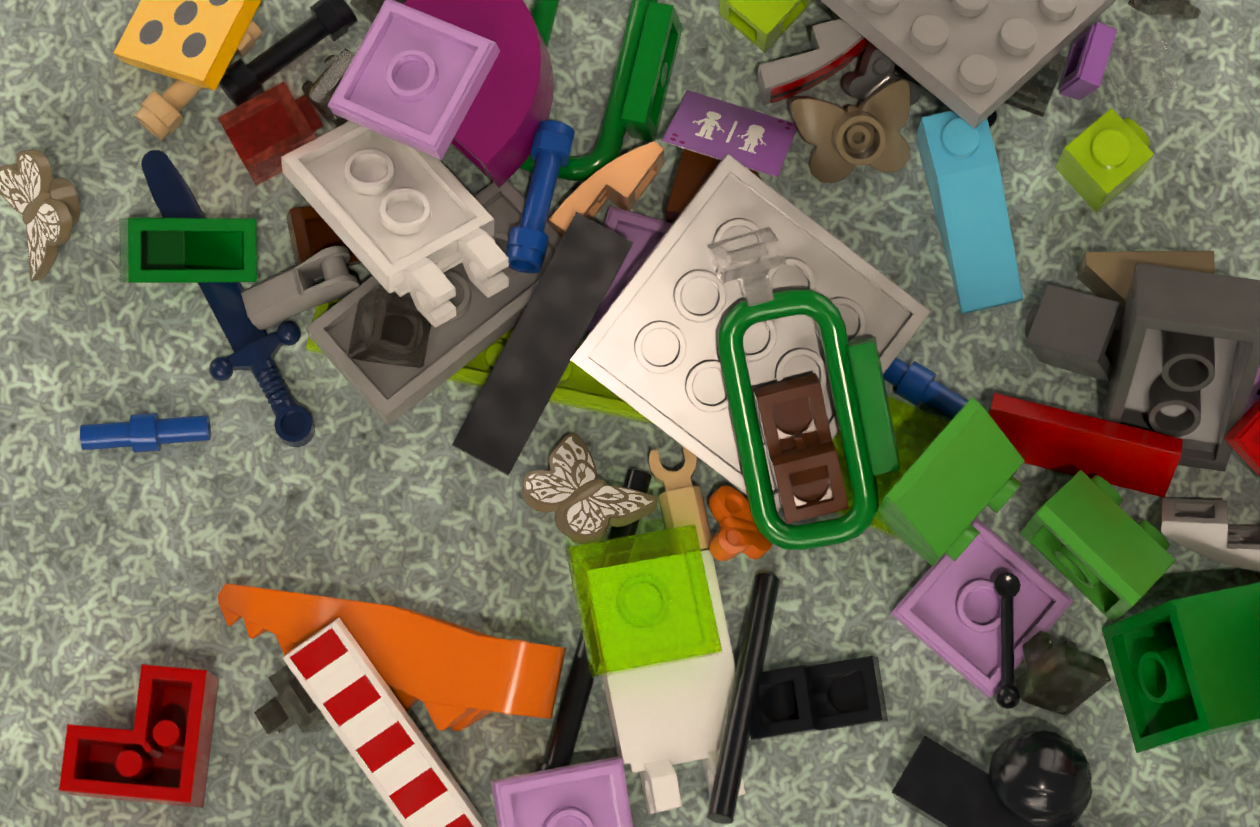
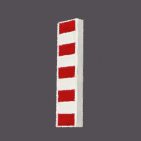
M340 618L331 622L283 657L285 663L403 827H488Z

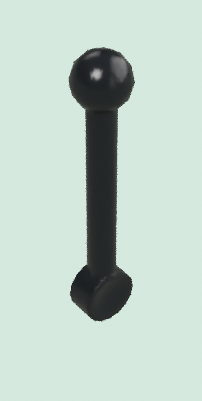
M1008 572L999 575L993 585L995 594L1001 598V686L996 690L995 699L1002 708L1012 709L1019 704L1021 699L1020 690L1014 685L1013 599L1020 591L1021 585L1018 577Z

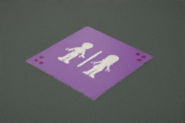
M687 90L662 142L722 160L726 154H729L748 169L778 177L796 134L797 127L795 123Z

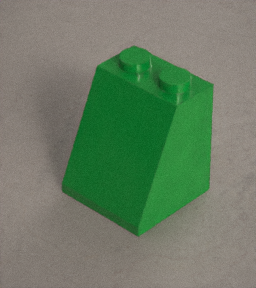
M1260 582L1174 599L1101 628L1136 753L1260 722Z

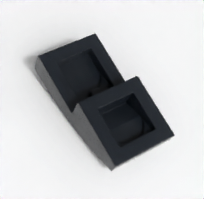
M867 656L814 666L800 665L762 672L750 733L751 740L888 721L878 657Z

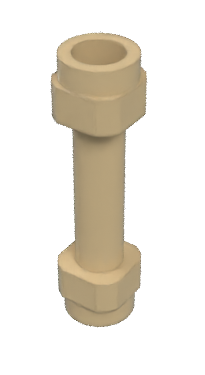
M253 20L250 22L235 52L242 58L255 46V41L263 34ZM176 79L162 95L153 91L141 103L142 107L134 114V117L149 132L162 141L169 133L172 134L184 121L180 112L203 87Z

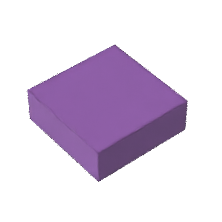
M1096 22L1072 40L1058 85V94L1081 100L1100 87L1117 29Z

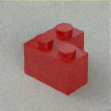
M141 664L133 730L67 724L59 791L82 797L203 808L219 678L207 670Z

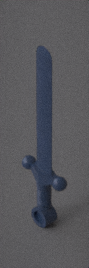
M160 150L147 152L142 158L141 166L152 197L163 218H206L190 187L169 157ZM198 282L234 351L228 357H217L212 360L209 366L210 375L217 381H225L232 376L235 370L252 371L260 388H262V392L265 393V398L271 404V409L276 417L274 426L279 438L290 447L305 446L315 435L314 420L305 408L298 406L274 361L276 354L283 344L291 346L299 341L301 337L300 327L294 322L287 321L278 326L277 333L274 332L268 335L266 330H259L248 318L241 295L244 289L240 282Z

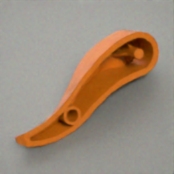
M227 583L218 594V604L229 627L243 617L249 638L254 639L264 632L270 631L275 634L284 655L337 618H340L406 712L419 700L423 701L437 730L445 731L451 727L453 731L461 732L492 712L552 719L566 652L565 647L530 643L521 639H500L410 609L391 605Z

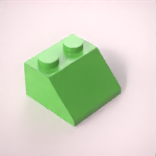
M972 397L885 495L875 517L931 566L934 567L944 554L955 562L979 535L980 532L971 523L985 507L988 506L995 513H998L1022 484L1013 475L1023 464L1024 459L985 408Z
M1080 470L1033 515L1020 534L1114 623L1147 593L1176 560L1166 552L1170 544L1158 529L1145 520H1141L1137 524L1119 507L1123 500L1112 485L1098 475H1094L1090 479Z

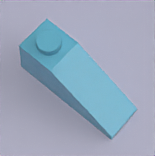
M953 110L921 117L915 139L961 315L1022 301L1023 295L1000 166L987 118L974 129Z

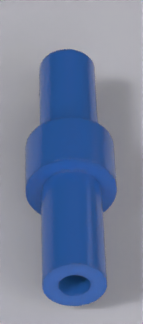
M895 358L883 374L885 381L897 387L895 394L915 406L922 402L951 420L969 401L935 381L937 374L916 361L908 365Z
M158 413L131 415L130 421L80 426L82 450L132 447L134 453L160 451L161 444L211 440V425L208 415L159 419Z

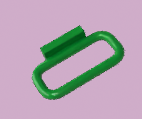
M534 0L531 16L548 48L559 0ZM632 0L598 142L589 154L570 156L568 166L560 167L557 179L586 181L595 172L618 157L626 132H628L631 138L649 142L656 141L683 29L673 5L657 3L658 0ZM531 154L520 166V169L533 173L535 160L531 158Z
M791 289L756 296L736 304L724 316L718 331V353L750 511L757 530L771 544L785 550L814 549L844 543L859 537L872 524L878 510V486L875 475L899 471L901 464L876 337L852 341L849 344L846 326L839 309L826 296L810 289ZM794 315L811 317L817 323L820 330L853 494V504L845 515L803 525L786 524L777 512L743 346V337L751 325Z

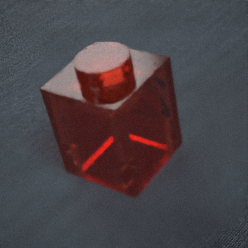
M284 81L218 117L221 126L255 186L283 172L281 157L316 139L314 132L323 127L306 95L304 94L294 100Z

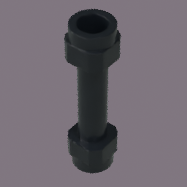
M344 0L317 1L309 7L313 16L247 65L241 59L230 65L226 69L219 85L237 109H240L246 103L251 104L263 95L264 90L261 85L325 37L329 36L335 42L346 34L348 28L358 22L348 4Z

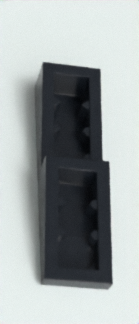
M576 212L452 444L453 447L509 476L571 361L570 358L578 348L624 263L633 242Z
M924 736L892 790V794L897 801L941 827H1039L1017 815L1003 803L991 786L989 774L927 736Z

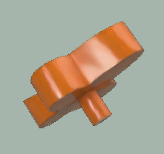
M725 485L721 486L709 497V508L720 524V530L713 536L709 544L710 553L714 558L719 561H728L741 553H745L749 558L756 560L771 549L772 544L757 530L751 515L749 501L739 491Z

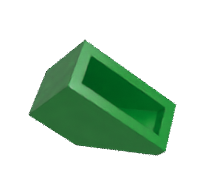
M119 219L120 282H257L256 219Z

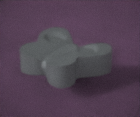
M872 43L865 50L860 69L857 72L849 73L843 80V88L851 96L861 99L860 105L878 88L899 78L905 79L910 86V106L918 102L921 97L920 86L905 76L895 74L893 72L895 62Z

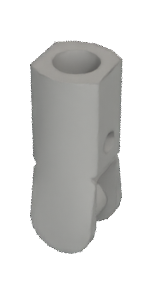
M344 246L328 247L299 265L243 290L241 295L247 316L253 325L259 330H265L311 308L344 298L359 287L358 279L356 276L350 275L347 268V263L351 259L348 248ZM324 276V282L314 285V279Z

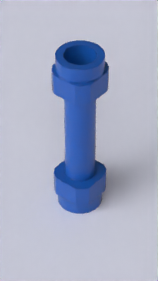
M541 121L534 135L531 158L535 160V165L519 227L511 228L506 256L509 258V268L518 272L539 273L545 260L549 236L544 233L559 170L560 167L568 166L575 135L572 127L559 121Z

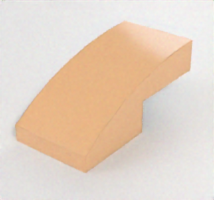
M653 141L627 152L599 169L559 206L550 217L549 225L563 238L576 212L593 220L607 200L623 210L630 211L664 166V148Z

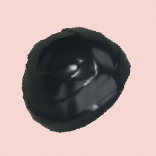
M1043 730L1030 731L1006 740L992 755L989 768L991 786L1009 809L1033 825L1039 827H1068L1077 822L1087 808L1092 796L1090 765L1083 751L1080 748H1076L1070 740L1055 732Z

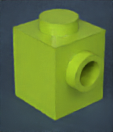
M1111 108L1064 147L1055 168L1097 213L1144 173L1154 153L1149 149L1150 140L1144 130L1134 120L1128 117L1122 119Z

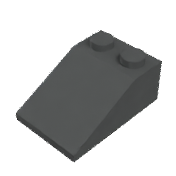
M1136 263L1123 309L1103 420L1183 439V445L1178 465L1225 472L1232 447L1223 437L1243 418L1260 365V280Z

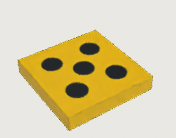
M141 0L113 54L129 65L215 91L262 0Z

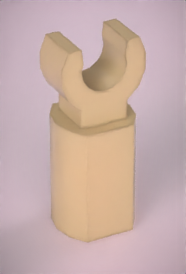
M682 446L685 463L677 471H668L661 465L658 449L651 450L649 454L650 473L655 481L665 488V492L660 494L658 499L671 556L710 550L709 544L712 540L701 487L692 486L691 482L696 472L697 456L684 446Z

